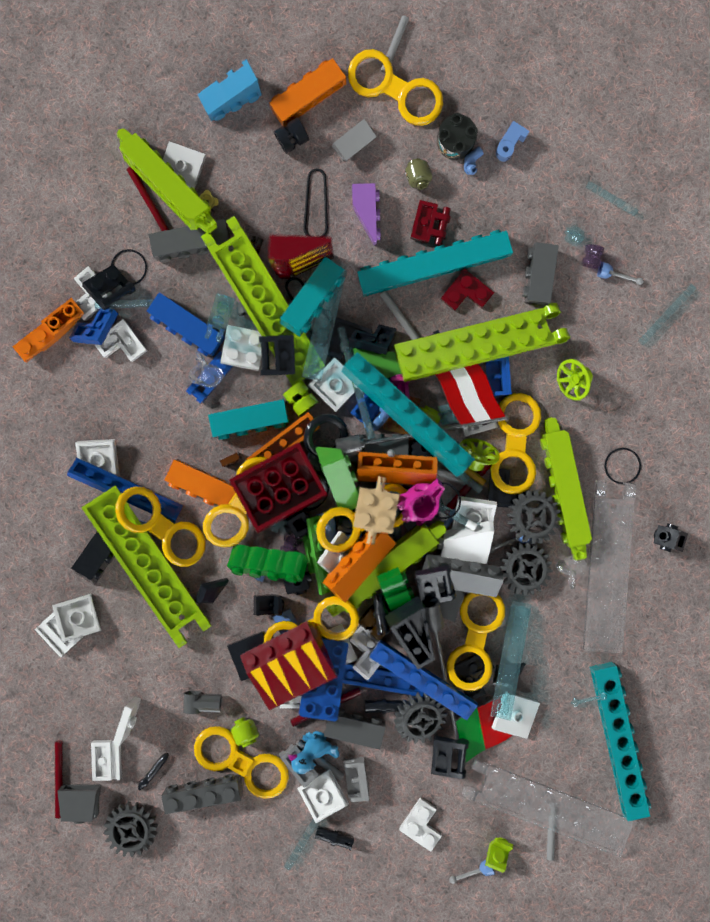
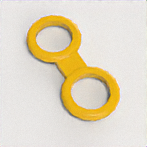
M375 49L361 51L350 62L348 81L352 89L359 95L377 97L384 93L398 101V109L401 116L408 123L416 126L427 125L435 121L440 115L443 107V94L439 86L432 80L416 78L407 83L393 74V66L389 58L383 52ZM368 58L379 60L385 67L383 82L376 88L371 89L362 87L356 79L357 66ZM416 87L428 88L435 96V107L425 117L413 116L406 108V97Z
M512 393L504 397L498 404L503 413L509 403L522 401L529 405L533 411V420L530 426L525 429L512 428L505 420L498 421L500 428L506 433L505 451L499 453V461L491 465V478L495 486L502 492L521 494L527 491L535 481L536 466L532 458L525 453L526 439L528 435L534 433L539 427L542 417L537 401L530 395ZM516 457L526 464L528 476L522 485L510 486L502 481L499 476V467L504 459Z
M253 457L246 460L239 467L236 475L268 458ZM236 493L228 504L214 507L206 514L203 521V532L206 539L213 545L232 547L239 544L246 537L249 530V520ZM222 513L235 514L241 521L239 532L229 539L219 538L211 531L213 519Z
M389 483L385 484L384 490L388 492L394 491L399 494L407 492V489L400 484ZM336 507L328 510L321 516L317 524L316 533L317 539L323 548L329 552L340 553L354 546L360 537V533L365 530L353 527L356 511L353 512L349 508ZM401 513L395 518L394 528L405 522L402 520L403 515ZM335 516H347L352 522L353 528L350 537L344 543L331 544L325 536L327 523Z
M135 486L126 489L119 496L115 509L118 522L125 529L133 533L149 531L160 539L164 555L170 563L178 567H189L196 564L202 558L206 545L203 532L197 525L191 522L180 521L173 524L161 514L159 499L153 491L145 487ZM135 494L146 497L152 505L151 518L142 525L131 523L126 518L124 512V505L127 499ZM181 529L191 531L197 540V549L188 559L176 557L171 549L172 536Z
M468 592L464 596L460 607V616L468 628L464 645L457 647L450 653L446 670L451 682L462 690H478L489 682L492 675V662L490 656L484 650L487 633L495 631L505 618V605L499 595L497 597L487 596L496 603L498 610L496 619L486 626H479L473 623L467 613L470 601L474 597L480 596V594ZM465 652L478 654L483 659L485 665L483 676L473 683H466L460 680L454 671V663L457 657Z
M332 596L318 603L314 610V617L308 621L316 623L321 637L341 641L348 639L355 633L359 623V615L351 601L347 600L345 603L337 596ZM340 605L349 612L351 623L345 631L339 633L332 632L323 625L321 616L327 606ZM281 621L273 624L264 635V643L271 640L277 631L283 629L291 630L298 625L290 621Z
M220 726L209 727L203 730L196 738L194 755L198 763L205 769L223 771L228 768L244 777L248 790L254 796L263 799L274 798L286 788L289 780L288 768L278 756L267 753L259 754L253 758L239 750V746L235 743L231 731ZM220 735L228 740L231 746V753L225 761L214 763L205 758L202 752V744L207 737ZM263 762L274 764L281 773L280 783L271 790L258 788L252 780V770L256 765Z

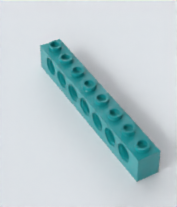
M613 662L590 666L622 814L627 821L650 817L649 809H651V803L645 794L647 785L641 776L643 767L641 761L637 759L636 753H639L636 741H633L632 734H635L632 723H629L630 709L628 704H625L624 697H626V691L620 683V678H622L621 670ZM608 681L613 682L610 688H605V684ZM616 699V700H617L616 704H615L614 706L610 707V706H609L610 702H611L612 700ZM618 718H621L620 723L618 725H614V721ZM621 737H625L624 742L618 744V740ZM625 756H629L626 762H622ZM629 775H633L631 780L626 781ZM637 793V797L631 799V796Z

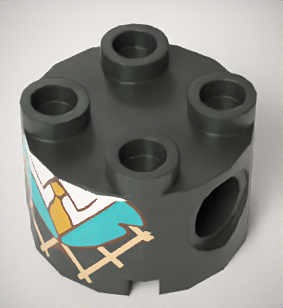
M454 113L442 122L437 135V146L444 157L450 160L463 159L472 151L478 133L474 122L460 113Z

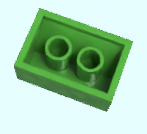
M317 447L316 451L337 506L349 508L350 510L357 507L360 486L355 487L354 483L358 482L354 471L350 472L348 467L352 466L348 455L343 456L341 449Z

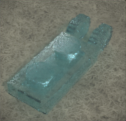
M219 293L216 294L204 338L209 339L213 327L219 329L216 342L221 343L235 302L234 298Z

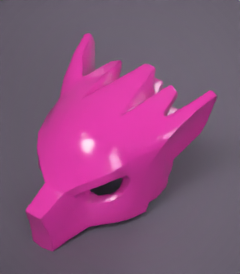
M436 479L431 484H416L407 492L399 495L397 508L403 510L401 513L403 521H416V525L421 526L424 522L431 521L437 515L439 498L445 489L439 479Z

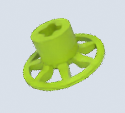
M575 359L563 361L557 370V382L562 393L571 400H581L588 395L593 379L591 370ZM567 363H572L571 370L565 366ZM561 370H563V372L567 374L568 377L561 378ZM561 382H569V385L566 387V390L563 388ZM573 388H575L574 393L576 397L569 394ZM580 388L585 389L582 395L580 393Z
M468 438L460 442V446L475 459L468 467L471 470L481 471L485 465L495 464L500 459L499 451L486 441ZM473 442H478V446L475 447ZM483 444L488 446L486 449H482Z

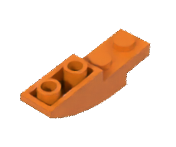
M70 298L41 321V325L12 347L23 361L27 363L41 351H46L63 337L83 316L84 312L73 298Z

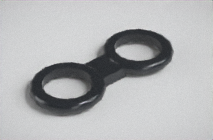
M323 414L309 422L305 429L304 442L309 451L307 458L327 495H329L330 486L321 467L316 447L313 445V433L319 425L326 422L334 423L338 426L340 431L339 438L348 437L349 433L347 425L341 418L333 414ZM328 496L301 511H310L318 508L325 502Z

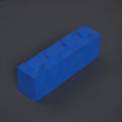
M160 292L146 311L151 314V320L157 324L163 322L167 325L165 329L174 335L177 332L183 336L181 340L190 346L192 343L199 347L197 351L206 357L208 354L214 356L225 340V336Z

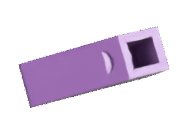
M375 183L352 184L353 210L372 244L377 246V240H381L380 228H377L376 221H380V209H376V202L380 201L379 190H376Z

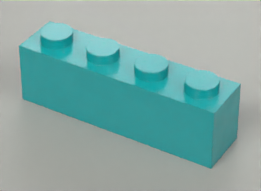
M324 257L280 317L281 325L299 337L303 332L306 334L312 326L310 322L314 317L318 318L323 311L322 306L324 303H329L332 299L334 289L343 284L345 269Z
M284 399L208 414L212 437H218V440L229 439V435L237 433V437L248 435L250 430H255L256 433L264 432L270 426H274L275 429L286 427L285 423H290Z

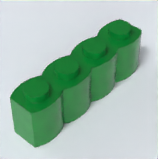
M236 544L232 548L227 567L233 574L239 576L243 574H249L254 578L267 576L268 579L274 581L285 579L287 582L296 583L297 581H303L309 559L300 552H286L278 549Z
M398 567L377 576L391 612L415 598L411 587L407 588L405 585L408 583L405 572H400Z

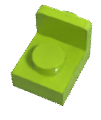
M501 837L491 841L485 866L502 873L505 872L508 855L513 849V844Z

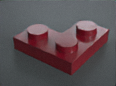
M464 269L440 300L456 311L464 299L468 297L482 309L494 292Z

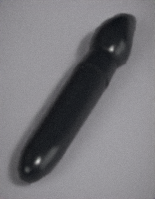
M164 753L146 776L140 780L138 790H142L149 784L168 760V753Z

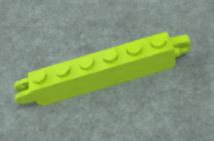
M119 129L117 137L120 139L119 149L122 152L124 161L191 230L201 228L207 234L215 230L217 224L211 216V207L204 199L201 200L196 190L186 185L184 178L180 174L177 175L168 162L165 163L157 150L153 151L145 138L141 139L136 133L132 135L126 129Z
M550 417L544 420L545 434H542L543 439H540L541 448L546 452L544 463L546 469L550 470L551 476L548 477L550 487L554 488L555 495H552L553 503L557 502L556 506L561 511L559 514H556V517L561 518L558 521V524L562 525L563 532L560 533L563 544L566 543V546L570 548L574 560H581L587 558L586 544H589L592 540L569 433L565 430H560L557 419Z
M437 520L429 527L426 524L417 525L397 540L392 550L348 599L356 609L361 606V602L365 599H371L376 594V591L381 588L377 579L378 575L397 567L400 572H406V568L411 564L415 565L420 562L422 556L427 552H433L439 544L437 539L447 531L444 522ZM334 604L326 607L333 617L343 611L348 613L346 608Z

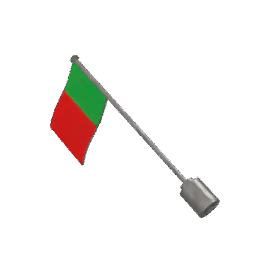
M440 603L424 605L428 630L435 634L443 679L448 683L438 631L444 627ZM504 692L496 698L477 706L468 720L462 717L456 720L454 712L450 710L455 738H464L469 741V748L466 750L465 766L467 761L480 752L500 744L512 736L492 728Z

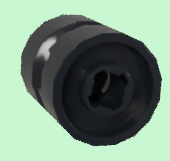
M297 117L288 122L287 127L281 126L273 131L285 154L294 150L297 144L301 146L309 141L308 134Z

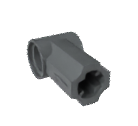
M199 691L184 692L183 713L198 714L200 712L221 711L222 695L201 694Z

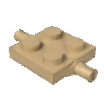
M378 477L376 488L366 489L360 487L353 527L363 528L368 531L367 544H370L372 536L371 544L375 545L376 533H393L399 494L389 493L384 490L386 481L384 477L382 485H380L382 477Z

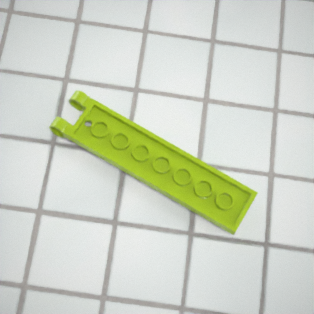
M233 216L226 220L235 235L234 237L219 246L211 233H205L201 238L261 336L294 335L295 374L286 375L291 385L294 386L325 367L304 332L299 337L281 325L280 317L289 305L237 219ZM229 246H233L234 250L229 251ZM269 342V349L275 357L274 342Z
M550 303L544 308L394 344L393 348L403 380L407 382L555 344H562L570 339L567 328H560L553 333L550 332L546 319L555 318L561 313L557 303Z
M115 485L81 508L171 636L178 648H181L187 643V640L179 630L193 619L196 620L203 632L212 625L147 531L133 533L125 529L118 522L115 509L121 492ZM126 501L124 505L126 518L131 523L142 525ZM184 615L185 617L184 619H180L179 616Z

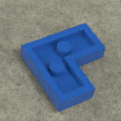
M99 308L93 322H77L69 338L75 343L102 345L118 313L115 309L103 310Z

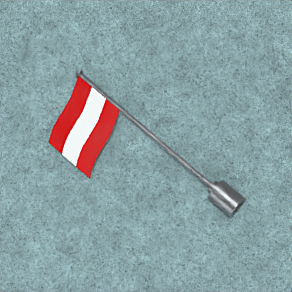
M479 364L435 374L441 384L448 405L459 422V425L441 428L442 430L448 431L503 420L509 421V415L503 413L495 400L487 376ZM405 434L364 442L363 438L360 439L359 435L335 439L336 449H341L343 456L348 455L349 457L358 455L359 452L365 450L366 445L410 438L412 436Z

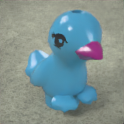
M315 731L303 735L302 739L306 743L302 752L288 754L293 771L297 774H305L313 770V766H316L313 763V759L320 758L325 754L338 758L339 750L338 746H333L330 742L326 741L327 737H324V733Z

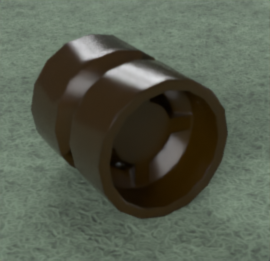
M373 604L359 619V624L365 630L370 629V634L379 641L386 634L384 631V635L377 634L376 618L373 616V612H375Z

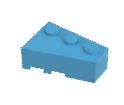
M247 59L242 62L243 67L236 72L230 70L225 80L220 83L216 80L198 93V97L211 121L223 119L225 114L230 111L236 112L240 110L242 105L248 102L253 103L262 95L258 80Z

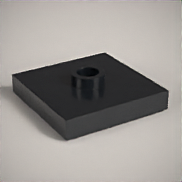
M263 631L227 645L241 681L249 679V676L246 673L240 655L264 643Z

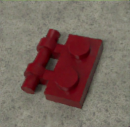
M420 200L410 239L429 244L430 236L436 238L434 245H442L447 235L445 232L447 223H450L451 208L443 207L442 213L437 212L438 204ZM434 220L440 221L438 230L432 229Z

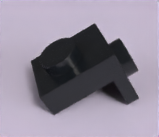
M277 594L254 595V615H282V610L284 609L282 596Z

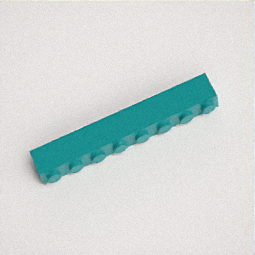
M495 230L490 232L488 236L477 235L467 242L459 240L453 242L452 246H437L434 248V251H419L415 253L416 256L408 257V255L398 257L397 261L390 262V260L382 261L376 267L371 268V265L364 266L357 272L363 297L508 258L513 254L508 232Z
M358 352L343 366L341 372L428 452L437 457V460L456 477L463 474L475 460Z

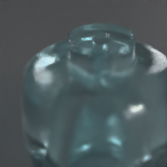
M577 225L566 228L564 232L566 234L565 241L573 246L581 244L585 237V231Z

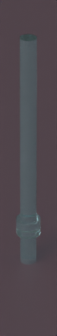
M345 327L337 329L341 341L339 345L341 352H344L347 363L353 357L351 352L353 348L349 346ZM352 382L368 440L375 439L363 391Z

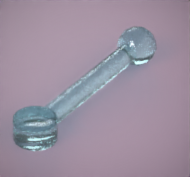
M600 693V695L590 698L573 699L571 705L576 707L581 703L599 699L606 700L607 695Z

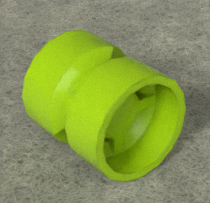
M303 381L298 382L283 394L287 402L293 404V410L299 417L318 403L314 395L308 393L309 389Z

